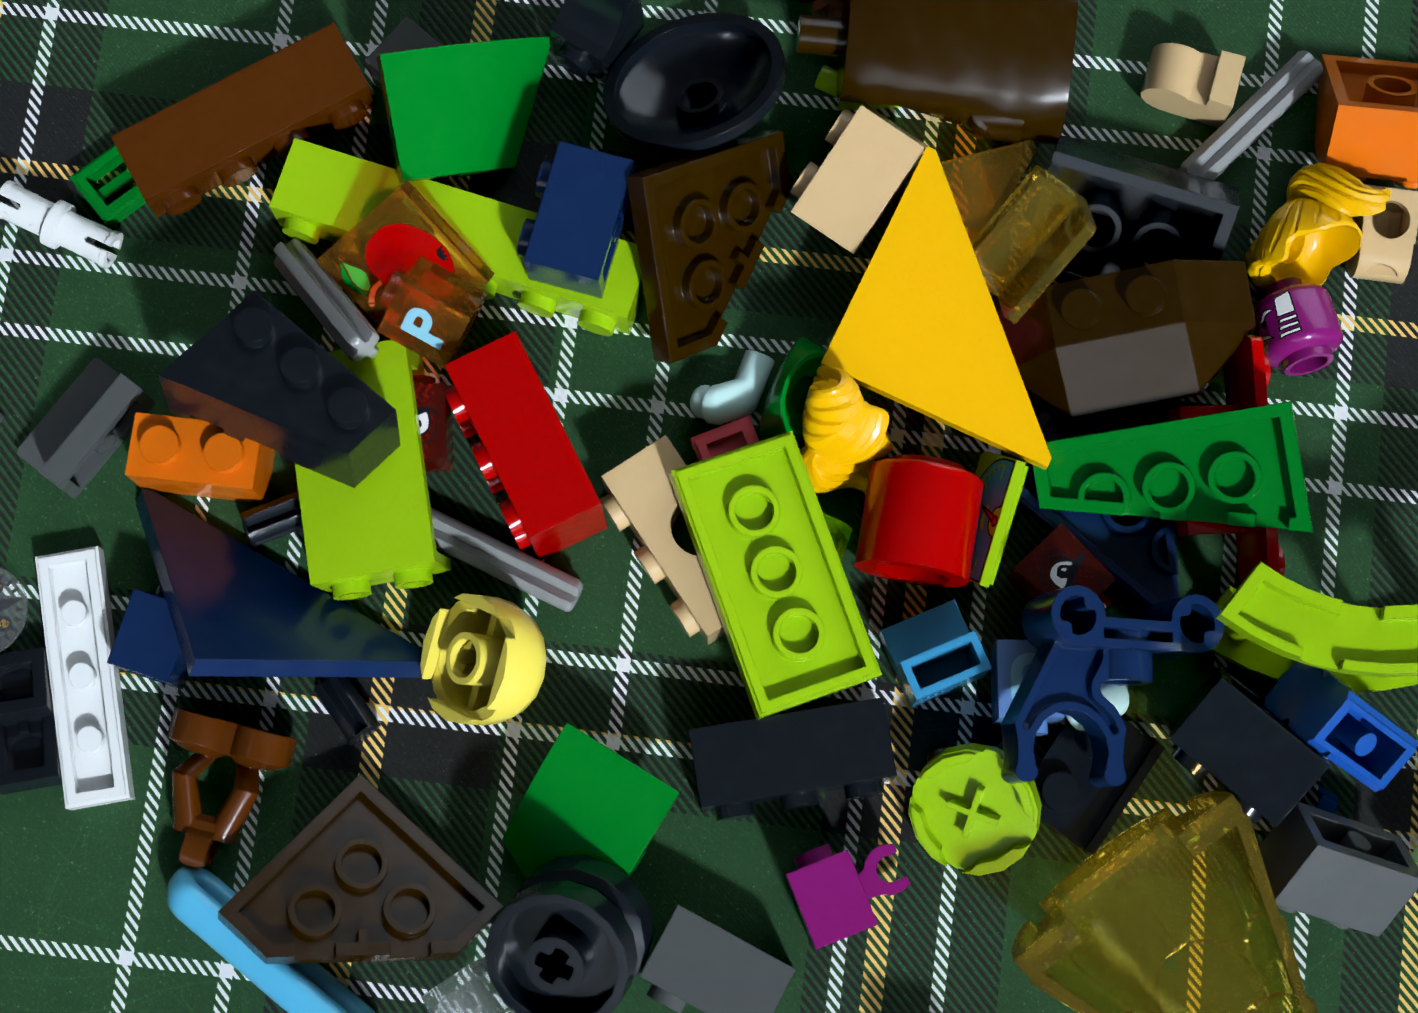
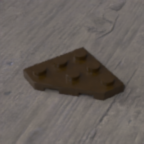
M765 129L735 139L717 148L697 152L626 176L655 361L671 364L718 344L728 324L721 317L735 289L744 290L764 248V245L758 241L772 212L781 213L791 191L783 131Z
M360 774L218 911V920L265 964L456 960L500 914L503 905Z

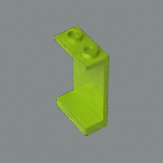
M405 337L377 342L376 345L379 348L377 355L374 358L366 356L359 362L350 360L342 349L328 352L396 409L400 446L355 488L295 464L310 585L328 593H333L334 600L364 598L372 594L371 586L394 582L397 589L424 587L434 582L433 574L452 571L450 558L436 550L413 378L425 376L422 351Z

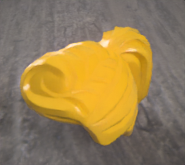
M1321 162L1303 166L1289 180L1287 202L1270 217L1269 221L1259 232V237L1252 243L1245 255V264L1252 282L1262 290H1265L1276 281L1291 277L1300 278L1303 284L1323 285L1332 268L1352 258L1360 249L1363 233L1351 217L1376 215L1385 211L1386 202L1390 199L1389 195L1392 192L1388 188L1374 189L1365 185L1358 178L1337 166Z
M818 367L817 376L814 377L813 383L809 387L802 415V436L805 446L800 449V453L816 494L854 488L866 495L871 464L875 462L874 459L882 458L893 450L892 443L886 435L889 425V414L885 409L867 403L861 394L858 384L845 370L837 367Z

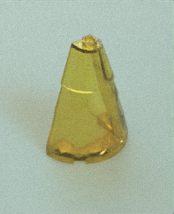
M1211 791L1191 796L1186 803L1192 810L1178 816L1172 814L1165 807L1134 824L1103 845L1094 855L1089 856L1073 869L1045 896L1039 905L1046 912V916L1037 927L1031 921L1024 923L1012 947L1014 962L1022 972L1028 975L1031 984L1077 1013H1318L1315 1001L1305 994L1285 916L1278 911L1251 819L1243 812L1241 804L1234 795L1226 791Z

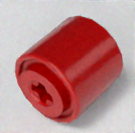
M896 455L891 459L873 462L869 472L854 567L879 578L907 584L950 588L967 586L984 488L983 480L976 474L967 471L960 464L924 455Z

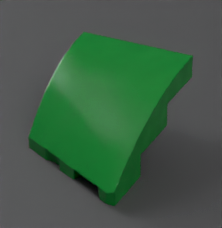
M550 37L493 40L379 54L376 58L399 184L452 175L453 178L514 169L549 53Z
M566 723L526 791L502 840L526 880L537 867L558 857L567 856L592 857L614 865L630 878L645 855L646 848L680 795V792L574 726Z

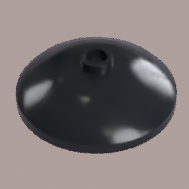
M704 13L683 17L651 30L631 44L619 56L610 69L604 84V108L610 124L617 134L638 148L665 154H690L707 151L727 144L745 134L770 111L778 100L786 81V60L782 46L774 33L765 25L752 18L732 13Z

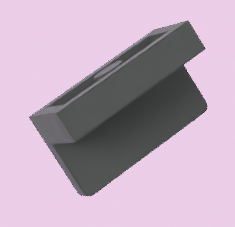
M94 358L18 447L17 454L51 483L75 500L132 432L135 412L148 413L155 402L122 373L118 374L102 360Z

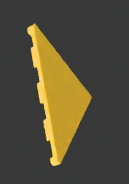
M927 146L821 361V366L841 368L858 385L1046 471L1052 457L936 149Z

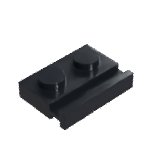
M1068 719L1036 765L1038 776L1035 779V783L1042 803L1040 822L1064 839L1071 841L1089 856L1095 854L1165 749L1158 742L1155 743L1141 734L1139 729L1124 719L1127 730L1123 759L1127 777L1122 785L1098 788L1090 783L1089 773L1093 759L1090 738L1086 731L1075 729Z

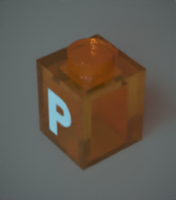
M420 256L406 275L396 270L388 281L378 304L387 308V311L377 332L445 369V364L452 360L464 343L489 293L429 259Z

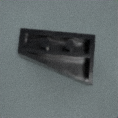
M256 291L251 293L158 374L170 412L187 419L190 415L223 428L224 433L242 442L245 438L265 445L279 451V455L283 459L353 488L362 482L400 446L396 409Z

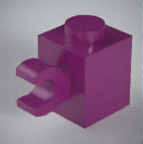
M829 844L793 858L797 870L786 874L785 879L814 950L878 925L869 899L880 895H895L910 885L908 877L900 878L895 882H886L878 876L877 864L882 858L889 857L897 852L894 844H884L873 849L865 858L860 874L856 871L848 849L833 855Z

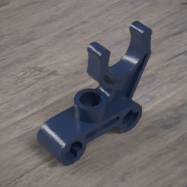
M1080 585L1064 587L1037 595L1031 599L1023 610L1021 622L1023 633L1027 640L1038 650L1000 725L1004 751L1003 767L1001 770L1003 780L1007 783L1015 784L1030 782L1036 779L1038 769L1033 750L1036 733L1043 721L1057 712L1071 716L1080 723L1090 738L1093 752L1091 771L1089 773L1090 783L1098 788L1122 785L1127 777L1123 759L1127 728L1115 706L1101 694V684L1118 686L1153 683V659L1169 660L1204 653L1213 649L1222 638L1224 624L1215 618L1220 612L1217 605L1206 596L1199 594L1187 595L1152 605L1146 609L1141 619L1106 617L1104 606L1098 595L1089 588Z

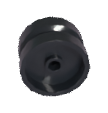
M589 856L558 857L534 870L491 925L485 948L489 978L503 1002L516 1013H611L622 1001L632 984V980L639 973L648 958L654 936L650 907L636 883L614 865Z

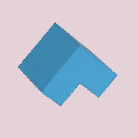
M955 599L881 630L878 635L910 709L984 678L992 669L976 631L969 632Z

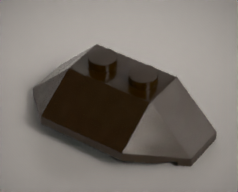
M1178 259L1044 286L997 311L1025 388L1073 420L1201 395L1229 361L1243 339L1248 337L1257 326L1245 261Z

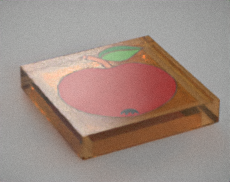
M407 179L316 260L391 339L405 337L412 344L416 343L419 339L400 329L409 310L413 308L426 310L432 318L431 329H433L486 285L495 274ZM416 317L413 325L420 328L423 319Z

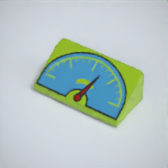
M989 451L981 454L975 472L983 480L984 488L969 581L988 588L995 583L1029 466H1026L1027 462Z

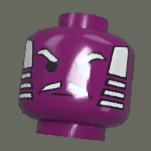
M1297 277L1285 278L1269 285L1265 289L1266 296L1253 307L1257 324L1253 331L1256 336L1263 338L1264 353L1269 358L1270 366L1276 369H1283L1284 373L1288 376H1301L1318 371L1329 365L1334 359L1333 352L1339 348L1343 340V331L1331 296L1326 288L1316 284H1303L1302 280Z

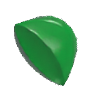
M805 337L799 338L788 351L771 383L761 416L760 441L793 431L797 444H805L802 436V415L806 396L814 377L817 376V369L821 366V361L827 351Z

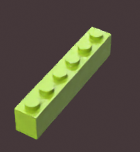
M297 138L293 140L269 204V208L280 226H283L282 232L293 239L297 238L308 244H317L319 238L341 244V251L362 261H365L366 243L377 229L390 223L411 224L427 231L447 248L454 263L456 281H459L458 287L463 291L484 299H493L495 293L519 300L517 305L520 308L541 317L552 318L554 312L578 318L577 324L581 328L598 335L612 336L614 330L630 335L644 295L636 243L619 239L602 298L530 280L524 265V257L517 255V247L525 220L527 218L536 220L538 213L429 179L399 184L397 169Z

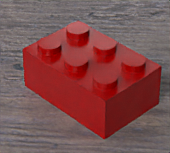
M516 331L445 364L453 384L443 388L442 391L465 438L478 434L481 440L471 445L470 448L492 493L495 494L505 489L509 497L497 504L519 549L522 550L532 545L541 561L607 529L608 526L602 504Z

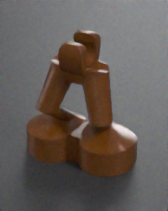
M174 707L167 737L180 747L195 752L172 770L173 829L186 833L180 849L179 860L185 865L196 868L211 866L216 860L220 842L227 844L237 842L244 823L259 795V770L273 771L290 766L298 739L204 713ZM230 756L237 763L234 788L216 815L202 813L197 777L216 758Z

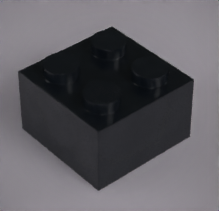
M1219 665L1170 722L1169 740L1173 742L1171 746L1174 749L1171 755L1200 780H1203L1210 772L1225 785L1223 790L1227 793L1224 799L1246 819L1256 824L1263 816L1277 828L1330 767V764L1322 753H1319L1305 743L1286 724L1264 707L1265 702Z

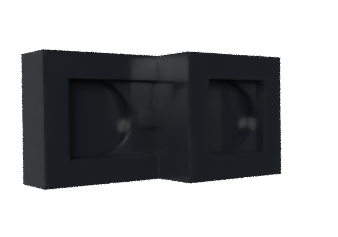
M39 647L0 654V793L4 795L62 784L46 649Z

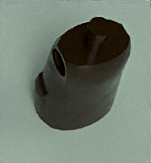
M844 0L842 18L800 14L797 28L796 52L838 56L837 101L900 106L962 125L967 133L979 140L987 138L1013 144L1025 140L1055 145L1062 134L1069 99L1078 0Z

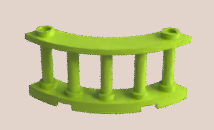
M1260 562L1253 568L1238 589L1230 585L1215 603L1220 610L1215 618L1224 624L1219 643L1210 651L1249 672L1277 682L1282 674L1289 670L1294 662L1297 661L1311 667L1328 670L1356 692H1378L1414 686L1418 684V604L1378 608L1342 603L1343 600L1307 589Z

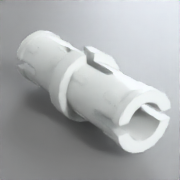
M8 180L1 186L0 195L19 203L20 208L18 209L0 201V219L40 236V243L49 248L57 249L62 246L97 263L101 268L108 269L116 260L118 255L96 246L95 241L97 240L120 250L123 243L122 232L112 230L77 214L76 207L66 201L59 200L53 203L38 194L18 186L14 181Z

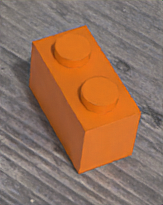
M135 412L125 475L141 489L265 504L268 502L276 450L248 438H245L242 442L226 435L223 428L204 420Z

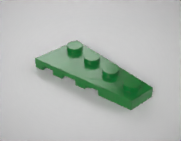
M1292 401L1048 441L1046 444L1052 459L1047 470L1045 471L1033 465L1040 509L1120 516L1131 515L1165 520H1188L1222 523L1233 526H1256L1313 532Z

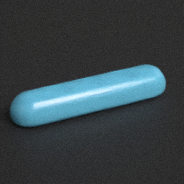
M184 866L179 868L169 880L167 903L174 916L287 1013H376L319 963L265 964L218 920V911L237 893L210 871L200 867Z

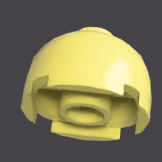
M462 593L454 597L460 601L456 602L451 609L440 608L431 620L423 640L420 663L422 679L432 680L433 690L437 698H428L432 709L446 721L482 726L499 724L523 712L536 698L545 675L547 656L544 637L537 623L515 603L498 597Z

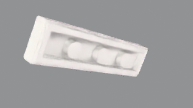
M99 546L36 556L35 563L65 809L76 810L134 800L135 793L119 668L107 663L115 641L104 550Z

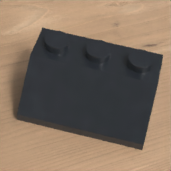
M1061 135L1059 141L1055 144L1017 269L1062 283L1173 259L1221 261L1240 208L1239 188Z

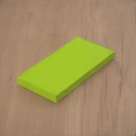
M793 431L670 471V481L756 720L882 675Z

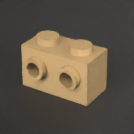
M862 104L855 114L847 108L843 110L825 138L834 147L820 167L810 161L790 191L791 194L799 198L791 213L852 254L860 248L928 146L867 104Z

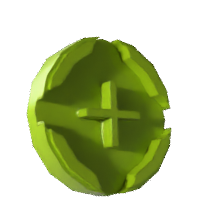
M967 743L946 748L927 762L913 786L908 814L915 837L931 858L944 866L950 864L955 868L964 869L962 873L980 876L1004 871L1024 856L1039 830L1042 803L1035 780L1015 784L1004 781L1001 777L1004 751L997 747Z

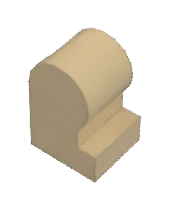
M1157 44L1152 48L1141 89V98L1144 102L1159 110L1219 128L1233 108L1246 56L1222 50L1218 57L1203 52L1200 53L1194 48L1182 44Z
M1368 185L1374 189L1388 188L1392 193L1389 195L1390 199L1386 202L1385 211L1376 215L1353 217L1363 235L1359 251L1347 260L1349 277L1402 284L1408 275L1413 246L1416 244L1418 191Z

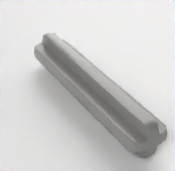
M1298 51L1181 164L1178 170L1214 181L1319 80L1324 70L1322 64L1310 52Z
M297 238L292 239L287 244L281 241L276 244L274 252L277 255L274 260L275 267L347 357L355 362L361 361L366 356L374 358L379 352V348L376 345L379 340V334L306 245Z
M431 508L436 549L565 612H571L576 606L584 586L579 579Z

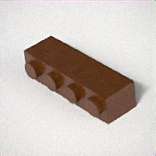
M332 23L112 135L111 138L144 200L155 216L158 218L166 213L170 216H175L194 208L202 200L201 195L223 184L225 187L239 185L250 179L257 172V166L277 156L281 159H286L294 138L312 143V138L333 127L335 130L350 128L365 118L367 115L366 110L376 105L365 77L335 23Z

